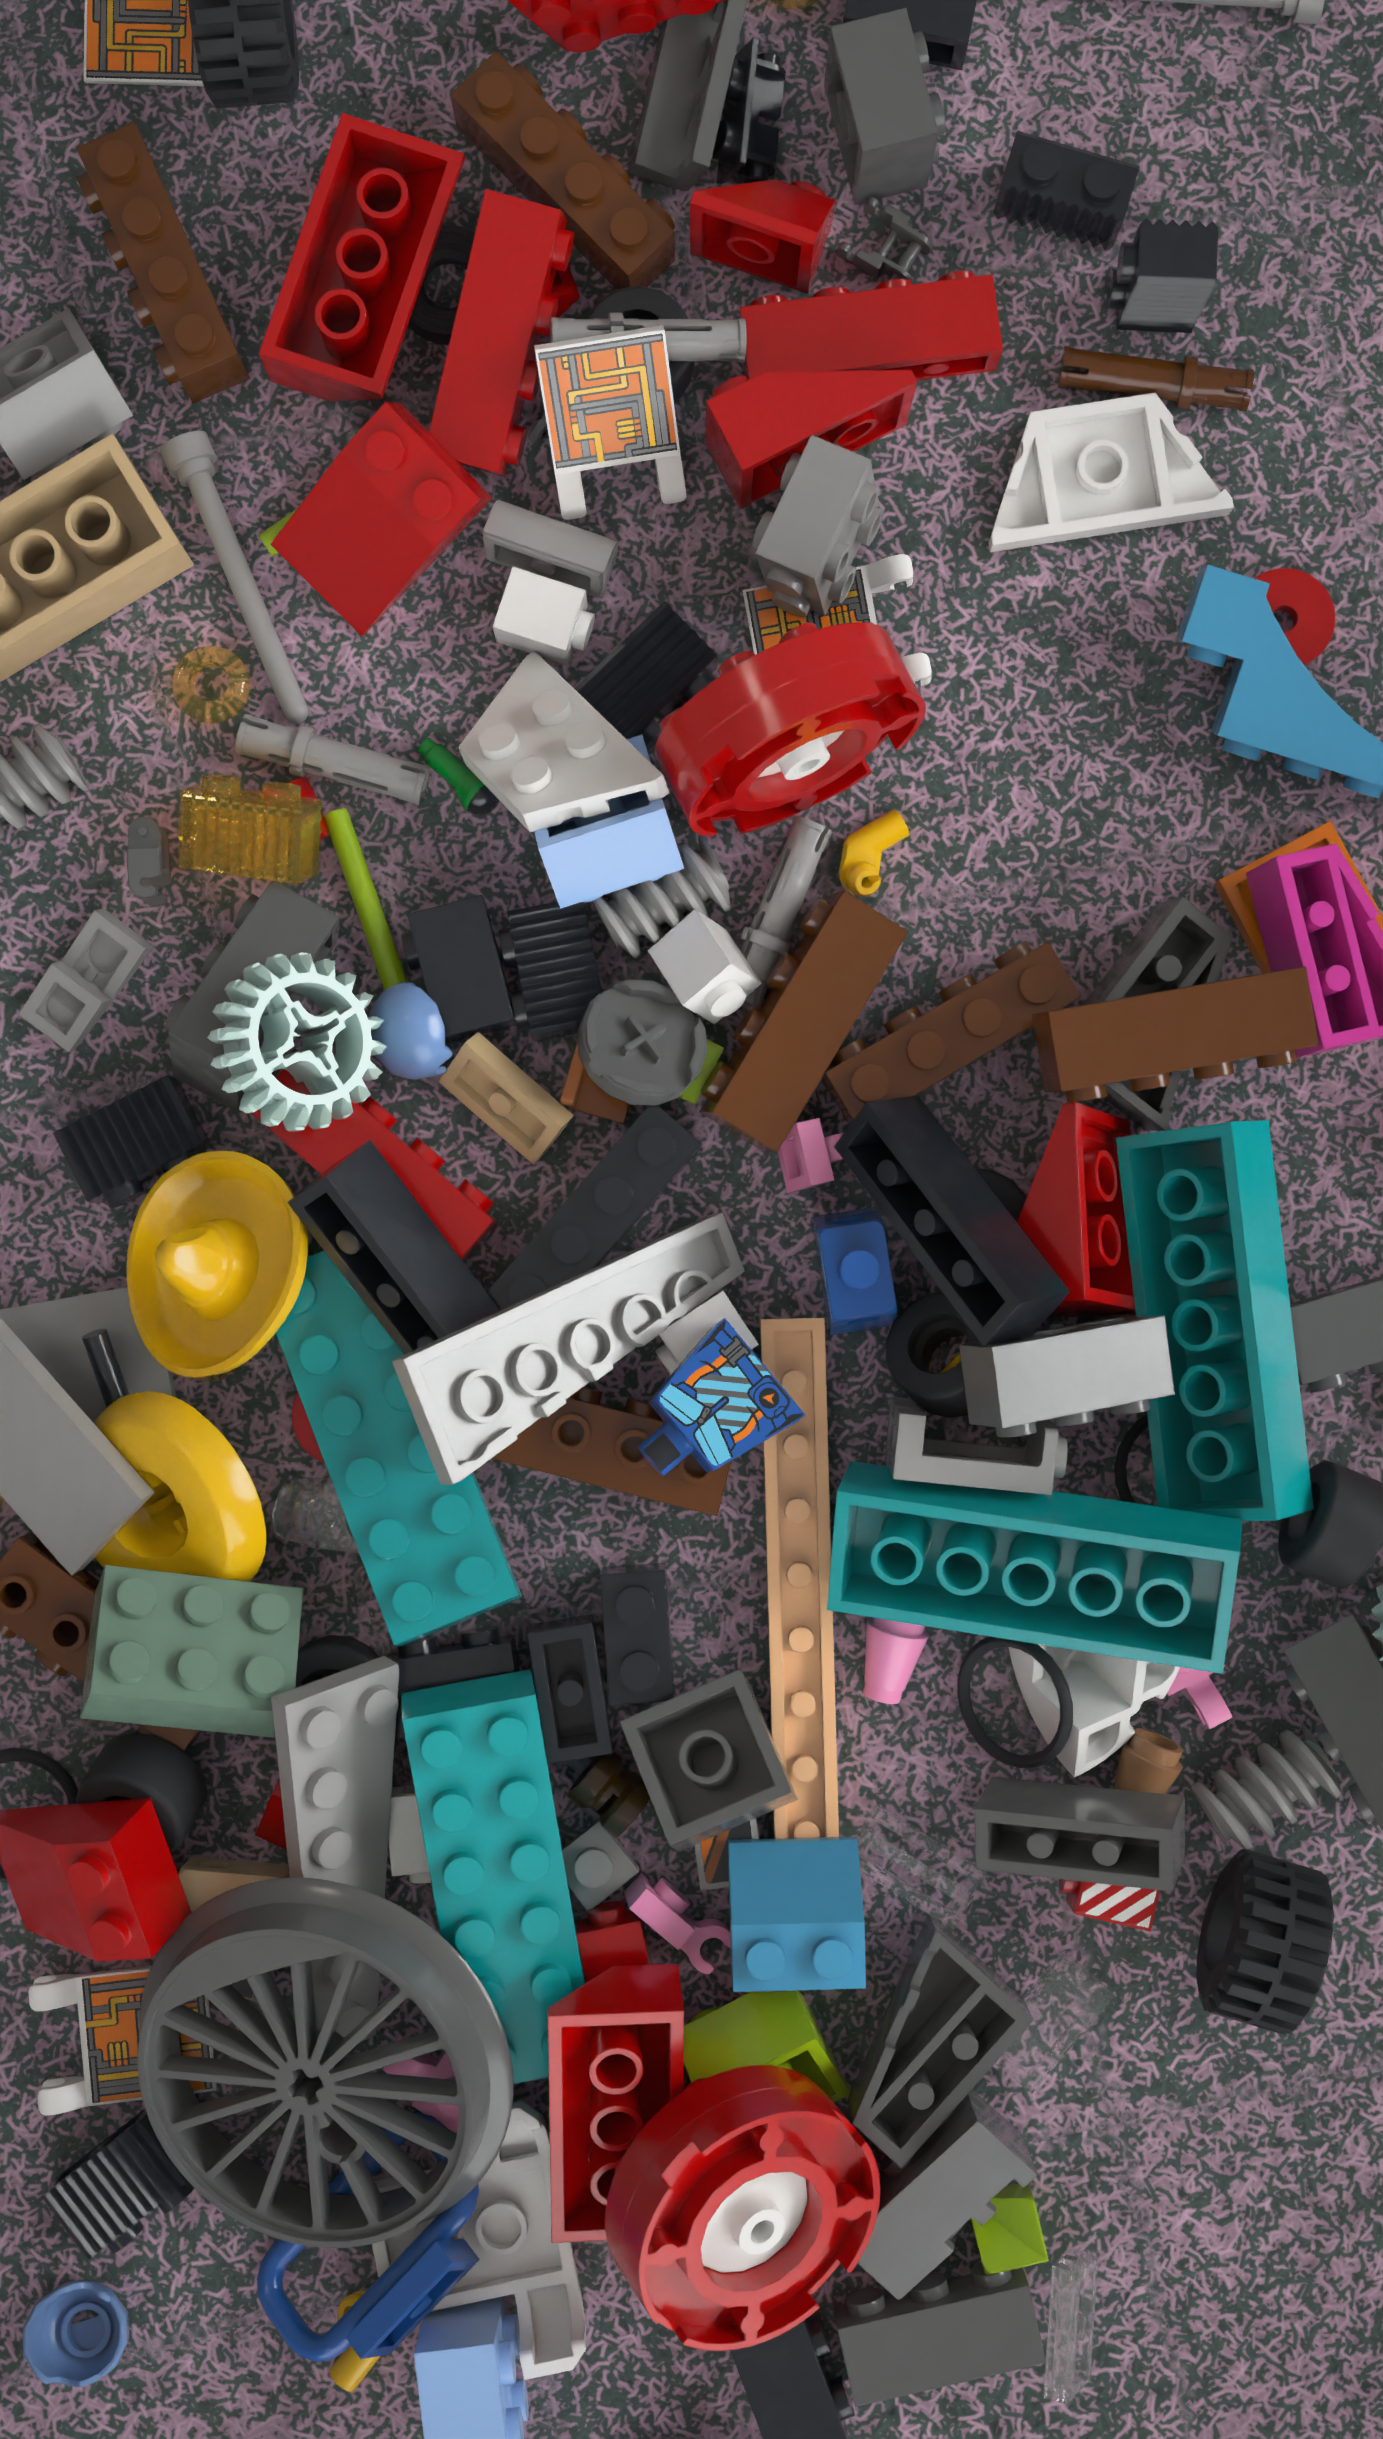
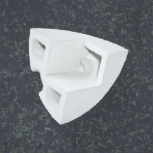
M1038 1644L1054 1659L1062 1670L1071 1693L1073 1725L1067 1743L1056 1756L1074 1778L1104 1761L1123 1746L1135 1733L1130 1724V1717L1139 1711L1144 1701L1153 1697L1163 1699L1175 1680L1180 1667ZM1008 1647L1023 1698L1038 1729L1049 1745L1057 1732L1060 1721V1704L1056 1688L1043 1666L1031 1655L1019 1649Z

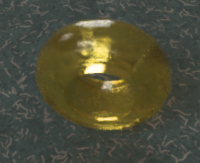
M214 645L197 647L185 654L175 667L172 678L174 699L180 709L193 720L206 724L223 723L238 715L246 705L251 690L249 672L242 660L230 650ZM216 667L223 669L229 679L228 688L223 696L214 701L199 699L194 693V684L198 675L206 668Z

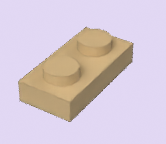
M479 1032L464 1043L447 1068V1072L438 1081L533 1165L548 1151L574 1116Z

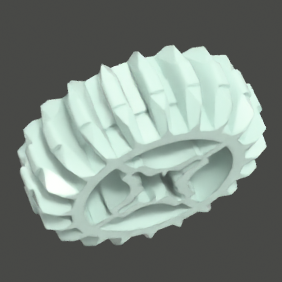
M301 952L292 955L290 960L286 955L276 954L266 959L265 966L255 963L244 968L242 972L244 981L238 979L229 982L226 988H224L231 1002L217 1004L212 1011L219 1020L226 1024L225 1027L212 1030L207 1037L215 1044H223L224 1054L213 1058L210 1065L216 1069L228 1067L232 1075L225 1081L221 1090L227 1093L243 1090L244 1094L239 1110L251 1113L261 1108V1124L270 1127L279 1125L283 1121L285 1130L289 1132L304 1130L307 1124L313 1130L322 1129L329 1126L332 1117L335 1120L349 1117L351 1113H354L351 1102H364L371 1096L364 1081L375 1080L383 1073L370 1061V1056L382 1054L383 1050L387 1047L379 1041L372 1040L371 1030L380 1027L384 1020L375 1016L367 1018L364 1008L369 1005L374 995L364 992L354 996L352 989L357 975L347 972L335 977V961L323 959L314 964L311 954ZM286 991L295 992L307 997L324 1013L317 1016L308 1013L302 1007L299 1000L292 1002ZM259 1023L264 1031V1041L261 1048H259L258 1041ZM313 1029L309 1034L301 1038L303 1047L295 1048L300 1053L294 1052L283 1055L295 1046L293 1038L300 1036L297 1033ZM334 1038H335V1043H336V1054H335V1058H334V1055H333V1053H332V1044H333ZM282 1068L287 1070L297 1083H305L311 1095L301 1094L285 1087L271 1073Z

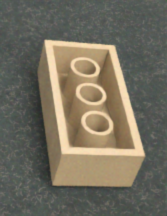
M113 433L0 501V682L194 566L182 543Z

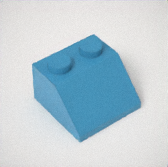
M857 1836L728 1840L730 1957L733 1992L866 1989L865 1923Z

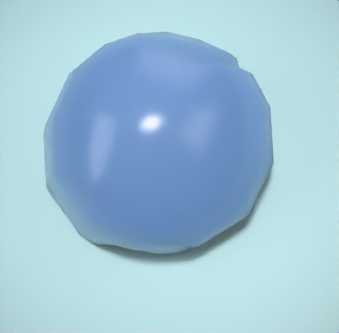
M413 982L399 983L389 987L376 1000L369 1014V1017L375 1016L384 1020L380 1027L371 1030L372 1040L379 1041L387 1046L382 1054L375 1055L376 1060L391 1075L412 1080L446 1073V1067L440 1065L452 1056V1051L449 1047L445 1046V1026L437 1004L421 988L416 987Z
M87 2280L63 2283L35 2303L23 2327V2356L36 2377L45 2384L57 2383L74 2387L90 2385L97 2382L100 2377L106 2376L117 2366L129 2341L128 2311L114 2291L101 2283ZM81 2310H92L99 2314L97 2317L71 2325L73 2318Z

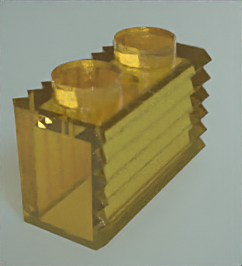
M207 774L201 777V783L180 790L178 867L181 869L190 868L192 870H203L204 872L228 874L229 876L238 875L240 877H251L253 879L276 881L278 883L287 882L289 884H300L318 875L320 869L318 864L320 858L319 847L321 844L319 836L322 830L320 827L322 819L320 811L323 804L321 799L301 797V786L290 783L270 782L262 784V791L240 788L241 779L239 777L224 774Z

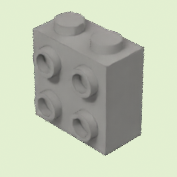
M811 435L802 455L795 452L790 457L780 483V489L784 491L783 496L774 513L767 511L762 516L752 543V547L756 549L755 555L767 589L774 593L772 602L780 609L803 618L807 616L809 609L825 616L832 600L839 603L845 600L856 574V567L851 564L861 543L866 546L872 543L883 518V509L878 508L879 487L875 485L871 459Z

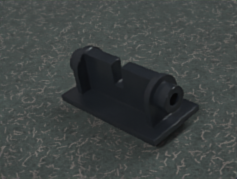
M755 37L734 57L724 102L723 119L719 123L712 158L718 160L717 184L725 183L735 173L744 174V183L766 181L776 172L779 129L759 123L758 121L759 117L772 121H777L781 117L786 71L780 66L781 59L779 56L772 53L757 55L759 39Z

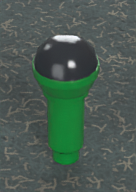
M431 738L423 741L418 748V753L424 757L427 765L455 788V793L458 795L465 811L473 815L482 816L490 813L497 807L500 800L460 759L441 743L436 744Z

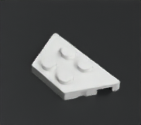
M1156 393L1030 412L990 536L989 550L990 552L1227 516L1234 508L1233 500L1226 489L1220 492L1199 463L1202 459L1201 454L1188 437L1176 430L1173 416Z
M535 651L525 657L458 747L466 766L529 832L560 825L563 821L573 817L587 818L610 812L608 799L643 790L646 791L649 801L661 799L669 794L663 774Z

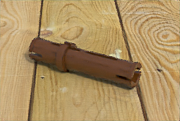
M1064 346L1061 360L1062 365L1087 368V370L1082 372L1060 369L1058 388L1064 389L1067 387L1132 396L1156 393L1160 399L1176 401V408L1189 409L1191 403L1239 409V411L1246 412L1251 396L1243 391L1226 390L1225 387L1252 389L1254 369L1241 370L1199 365L1197 357L1184 356L1182 362Z

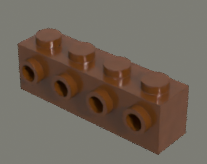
M495 51L450 94L456 127L529 201L562 210L568 220L566 230L574 232L573 246L615 289L633 286L648 287L675 261V232L673 231L675 225L672 218L656 200L649 198L645 202L629 186L631 181L627 172L613 156L605 153L602 157L598 155L586 142L587 136L585 131L571 113L563 108L556 112L541 97L543 92L540 85L524 66L516 64L512 67Z
M130 123L76 147L87 171L76 176L77 181L92 213L95 214L102 210L106 213L112 229L101 233L118 271L130 267L138 286L128 290L127 293L143 327L146 328L155 324L163 344L152 349L168 384L172 385L181 381L190 400L194 404L249 380L250 377L136 123Z
M845 890L828 895L826 900L818 897L808 908L799 925V930L804 932L805 935L793 955L786 951L778 959L766 981V984L772 987L767 999L760 1010L753 1006L743 1017L733 1037L740 1044L728 1064L720 1061L713 1068L701 1089V1094L707 1099L699 1112L764 1152L777 1153L908 933V931Z
M1027 941L1008 950L993 960L999 971L978 983L972 973L957 980L939 992L944 1003L924 1015L921 1014L917 1006L901 1013L883 1025L889 1035L868 1048L862 1038L837 1051L831 1061L834 1068L825 1072L822 1080L848 1124L850 1125L867 1102L919 1095L1033 1028L1032 1014L1064 1009L1081 998L1080 993L1049 941L1033 951Z
M1306 966L1032 1014L1044 1091H1065L1067 1103L1106 1097L1105 1084L1124 1080L1130 1081L1131 1091L1171 1085L1169 1072L1193 1068L1195 1080L1233 1074V1061L1256 1057L1258 1068L1298 1062L1296 1049L1319 1046Z
M585 1386L566 1399L567 1403L550 1416L541 1417L519 1433L516 1441L491 1458L718 1516L731 1465L730 1461L714 1471L706 1472L694 1457L689 1454L662 1477L638 1449V1445L665 1424L648 1402L627 1398L625 1409L601 1404L603 1392Z
M33 1532L18 1537L0 1561V1634L9 1638H15L16 1635H19L37 1649L34 1656L43 1666L61 1676H66L69 1672L84 1683L94 1596L99 1580L84 1569L71 1576ZM141 1724L138 1732L158 1736L185 1751L194 1743L202 1730Z

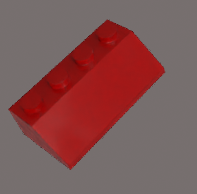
M345 113L341 114L259 351V356L271 382L330 402L383 399L465 161L464 153Z
M679 1964L612 1966L548 2008L551 2243L607 2241L605 2210L618 2161L624 2156L626 2150L646 2123L662 2107L684 2091V2007Z

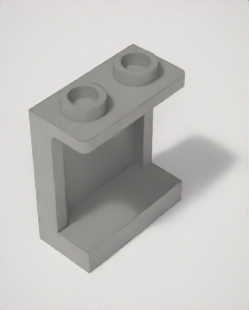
M892 1396L890 1398L884 1460L893 1479L1052 1495L1054 1477H1064L1067 1464V1439L1059 1438L1058 1428L1050 1419L1037 1421V1432L1027 1435L1026 1444L1021 1448L924 1438L926 1415L920 1405L911 1398Z

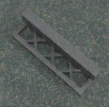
M726 0L716 3L713 9L704 14H683L662 21L629 164V173L666 187L689 191L710 167L747 0Z

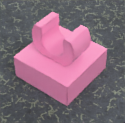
M820 1118L798 1122L793 1125L777 1152L787 1193L834 1181L831 1163L843 1160L834 1148V1145L843 1133L824 1137Z

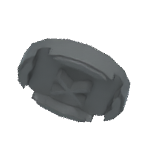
M628 979L614 984L612 989L604 991L601 995L599 993L589 1003L577 1031L578 1056L589 1078L608 1095L631 1105L656 1106L678 1098L694 1083L707 1055L706 1029L699 1015L695 1019L692 1011L682 1006L671 988L655 981Z

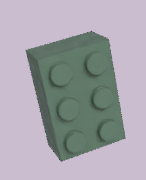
M105 1565L94 1596L80 1718L275 1738L271 1697L295 1689L303 1588Z

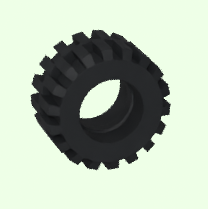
M188 0L191 29L201 79L206 93L216 108L294 102L299 87V57L292 0Z
M1241 1849L1236 1855L1234 1854L1214 1886L1199 1938L1196 1977L1199 1998L1205 2011L1283 2035L1292 2033L1301 2024L1320 1990L1332 1943L1334 1922L1332 1893L1329 1880L1322 1871L1248 1849Z

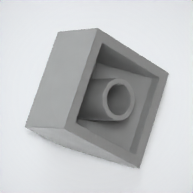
M70 308L0 348V445L23 480L35 473L39 475L46 474L66 462L69 453L89 441L97 443L112 433L115 435L122 428L123 421L133 416Z

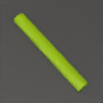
M347 808L331 811L323 817L385 991L395 984L406 983L408 980Z

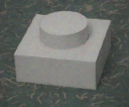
M600 1818L562 1847L568 1886L587 1910L597 1906L639 1872V1866L618 1839L601 1826Z

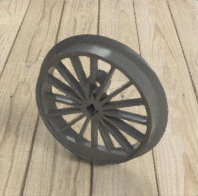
M277 1878L236 1887L210 1899L183 1920L182 1925L159 1950L145 1983L140 2008L138 2077L143 2103L152 2128L173 2164L200 2194L233 2219L258 2232L290 2243L321 2248H349L377 2243L399 2235L454 2206L481 2181L499 2153L510 2121L514 2086L510 2049L497 2010L475 1972L448 1941L417 1916L381 1896L347 1884L313 1878ZM345 1954L347 1960L322 2028L316 2029L310 1961ZM362 1961L389 1978L398 1988L344 2038L335 2032L359 1963ZM287 1966L291 1967L295 2021L270 1971ZM247 1979L265 2017L230 1984ZM205 1995L243 2033L181 2004ZM406 1998L416 2003L434 2027V2030L355 2055L352 2051L362 2039ZM179 2032L240 2061L182 2056ZM444 2049L450 2059L456 2080L371 2073L369 2071ZM189 2080L254 2087L199 2103ZM382 2098L456 2105L459 2109L457 2133L452 2132ZM278 2100L232 2144L211 2122L212 2120ZM291 2109L292 2112L270 2172L244 2156L242 2152L284 2112ZM303 2117L310 2189L281 2179ZM379 2127H383L446 2158L427 2174ZM365 2150L403 2187L380 2193L362 2157ZM327 2160L340 2164L355 2195L330 2194Z

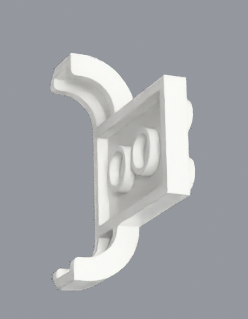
M517 2101L512 2103L508 2129L499 2153L487 2173L478 2183L479 2195L475 2211L466 2225L453 2237L454 2239H465L480 2260L432 2311L514 2294L520 2329L519 2356L524 2380L573 2370L586 2350V2324L571 2242L551 2243L550 2137L542 2114L524 2101ZM433 2169L426 2170L425 2172L428 2174ZM394 2177L375 2181L380 2193L403 2187ZM436 2217L417 2224L392 2238L372 2244L378 2277L387 2270Z

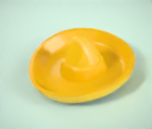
M210 1151L194 1155L171 1168L159 1178L146 1195L138 1210L131 1231L127 1253V1287L135 1325L151 1355L167 1370L184 1377L195 1378L222 1374L239 1367L251 1359L273 1337L286 1320L299 1296L303 1284L308 1256V1229L287 1203L295 1194L289 1185L268 1165L246 1154L234 1151Z
M145 1391L121 1397L109 1405L93 1423L155 1493L95 1556L98 1563L103 1568L105 1565L246 1582L251 1581L258 1573L265 1555L266 1526L261 1503L253 1481L228 1440L195 1408L176 1397L161 1392Z

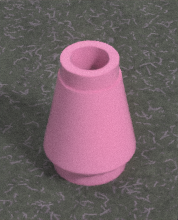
M873 1617L867 1618L865 1685L863 1694L866 1697L886 1704L900 1703L902 1692L908 1684L929 1637L928 1631L924 1629L925 1626Z

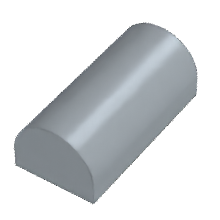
M497 500L493 505L483 529L484 554L487 560L510 568L513 566L584 589L587 595L596 598L604 595L617 558L619 541L501 500Z

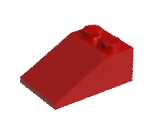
M912 370L764 371L749 380L745 375L736 376L718 386L712 393L713 398L706 401V445L739 509H742L780 489L782 475L790 457L795 452L802 455L811 435L854 452L907 425L917 380Z
M385 402L341 450L270 545L361 636H364L491 501L492 497L401 403Z
M1077 1102L1064 1103L1062 1105L1017 1223L1070 1291L1051 1314L1065 1317H1080L1135 1311L1116 1143V1138L1131 1136L1130 1121Z
M151 1798L0 1810V1862L26 1930L95 1961L152 1959L182 1925L183 1920L192 1913Z

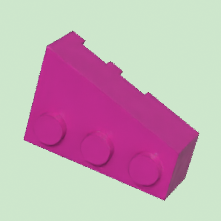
M1337 844L1276 856L1248 871L1246 876L1270 972L1305 966L1307 968L1319 1046L1296 1049L1297 1059L1383 1039V931L1375 920L1379 913Z

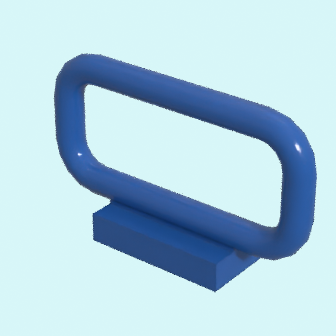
M418 2111L412 2112L446 2128V2126L431 2115ZM385 2128L381 2129L399 2147L408 2140ZM365 2150L362 2157L373 2176L382 2166ZM431 2151L432 2154L439 2161V2163H441L446 2158L434 2151ZM343 2170L329 2184L330 2194L355 2195ZM479 2184L458 2203L439 2214L326 2333L318 2334L308 2327L283 2289L285 2270L306 2246L277 2239L261 2260L257 2276L258 2298L265 2314L286 2344L299 2357L315 2362L333 2360L350 2346H352L360 2359L391 2354L480 2260L465 2239L453 2238L466 2225L475 2211L479 2195Z

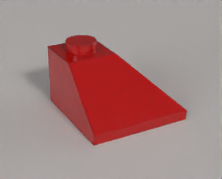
M776 179L694 190L690 201V254L808 294L832 226L835 199L826 197L821 189L810 183L795 181L788 184Z

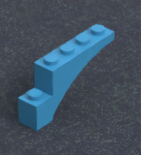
M1201 564L1176 640L1191 644L1186 657L1218 667H1224L1227 656L1236 658L1211 730L1213 734L1225 738L1222 750L1255 761L1259 760L1262 750L1286 757L1282 767L1285 770L1319 780L1324 768L1347 775L1343 784L1344 788L1380 798L1383 790V742L1357 724L1321 688L1298 658L1277 622L1266 598L1270 583L1208 564Z

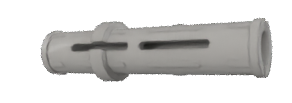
M609 313L608 319L551 317L550 343L663 325L668 361L745 362L747 333L745 319L639 320L623 319V313Z
M247 713L243 716V722L240 723L236 737V754L259 758L288 767L289 773L292 775L304 777L306 773L322 776L375 793L396 797L418 806L422 803L423 796L421 794L425 793L430 775L429 765L405 761L384 753L332 740L328 737L317 735L316 729L310 726L301 725L297 729L269 722Z
M794 816L787 840L775 864L758 911L754 916L751 926H745L740 936V939L744 941L741 952L762 983L744 1001V1003L761 1009L768 989L766 981L778 959L786 951L789 952L791 945L787 943L791 928L807 894L822 852H824L832 834V830L829 828H825V826L807 818Z

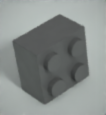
M907 8L830 26L824 88L854 205L865 203L869 197L881 199L927 187L931 166L939 161L937 138L938 135L945 133L943 106L938 93H928L923 74L929 71L927 44L922 31L913 33Z
M741 1669L620 1721L668 1844L678 1852L798 1800L750 1683Z

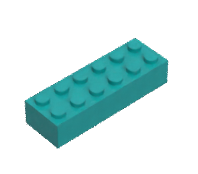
M1269 1120L1225 1122L1116 1138L1136 1315L1165 1316L1175 1393L1174 1395L1149 1399L1150 1410L1147 1411L1158 1507L1242 1519V1521H1275L1314 1510Z
M325 1251L307 1257L305 1276L299 1296L286 1320L276 1332L394 1646L407 1645L523 1598L475 1473L472 1472L462 1481L453 1485L440 1484L392 1363V1360L403 1356L404 1353Z
M850 1461L836 1496L827 1610L1223 1674L1240 1556L1242 1519L1052 1491V1495L896 1480L892 1478L888 1466Z
M531 1669L401 1693L402 1722L440 1935L452 1945L472 1968L497 2010L510 2049L513 2084L549 2077L548 2008L583 1986L584 1978Z

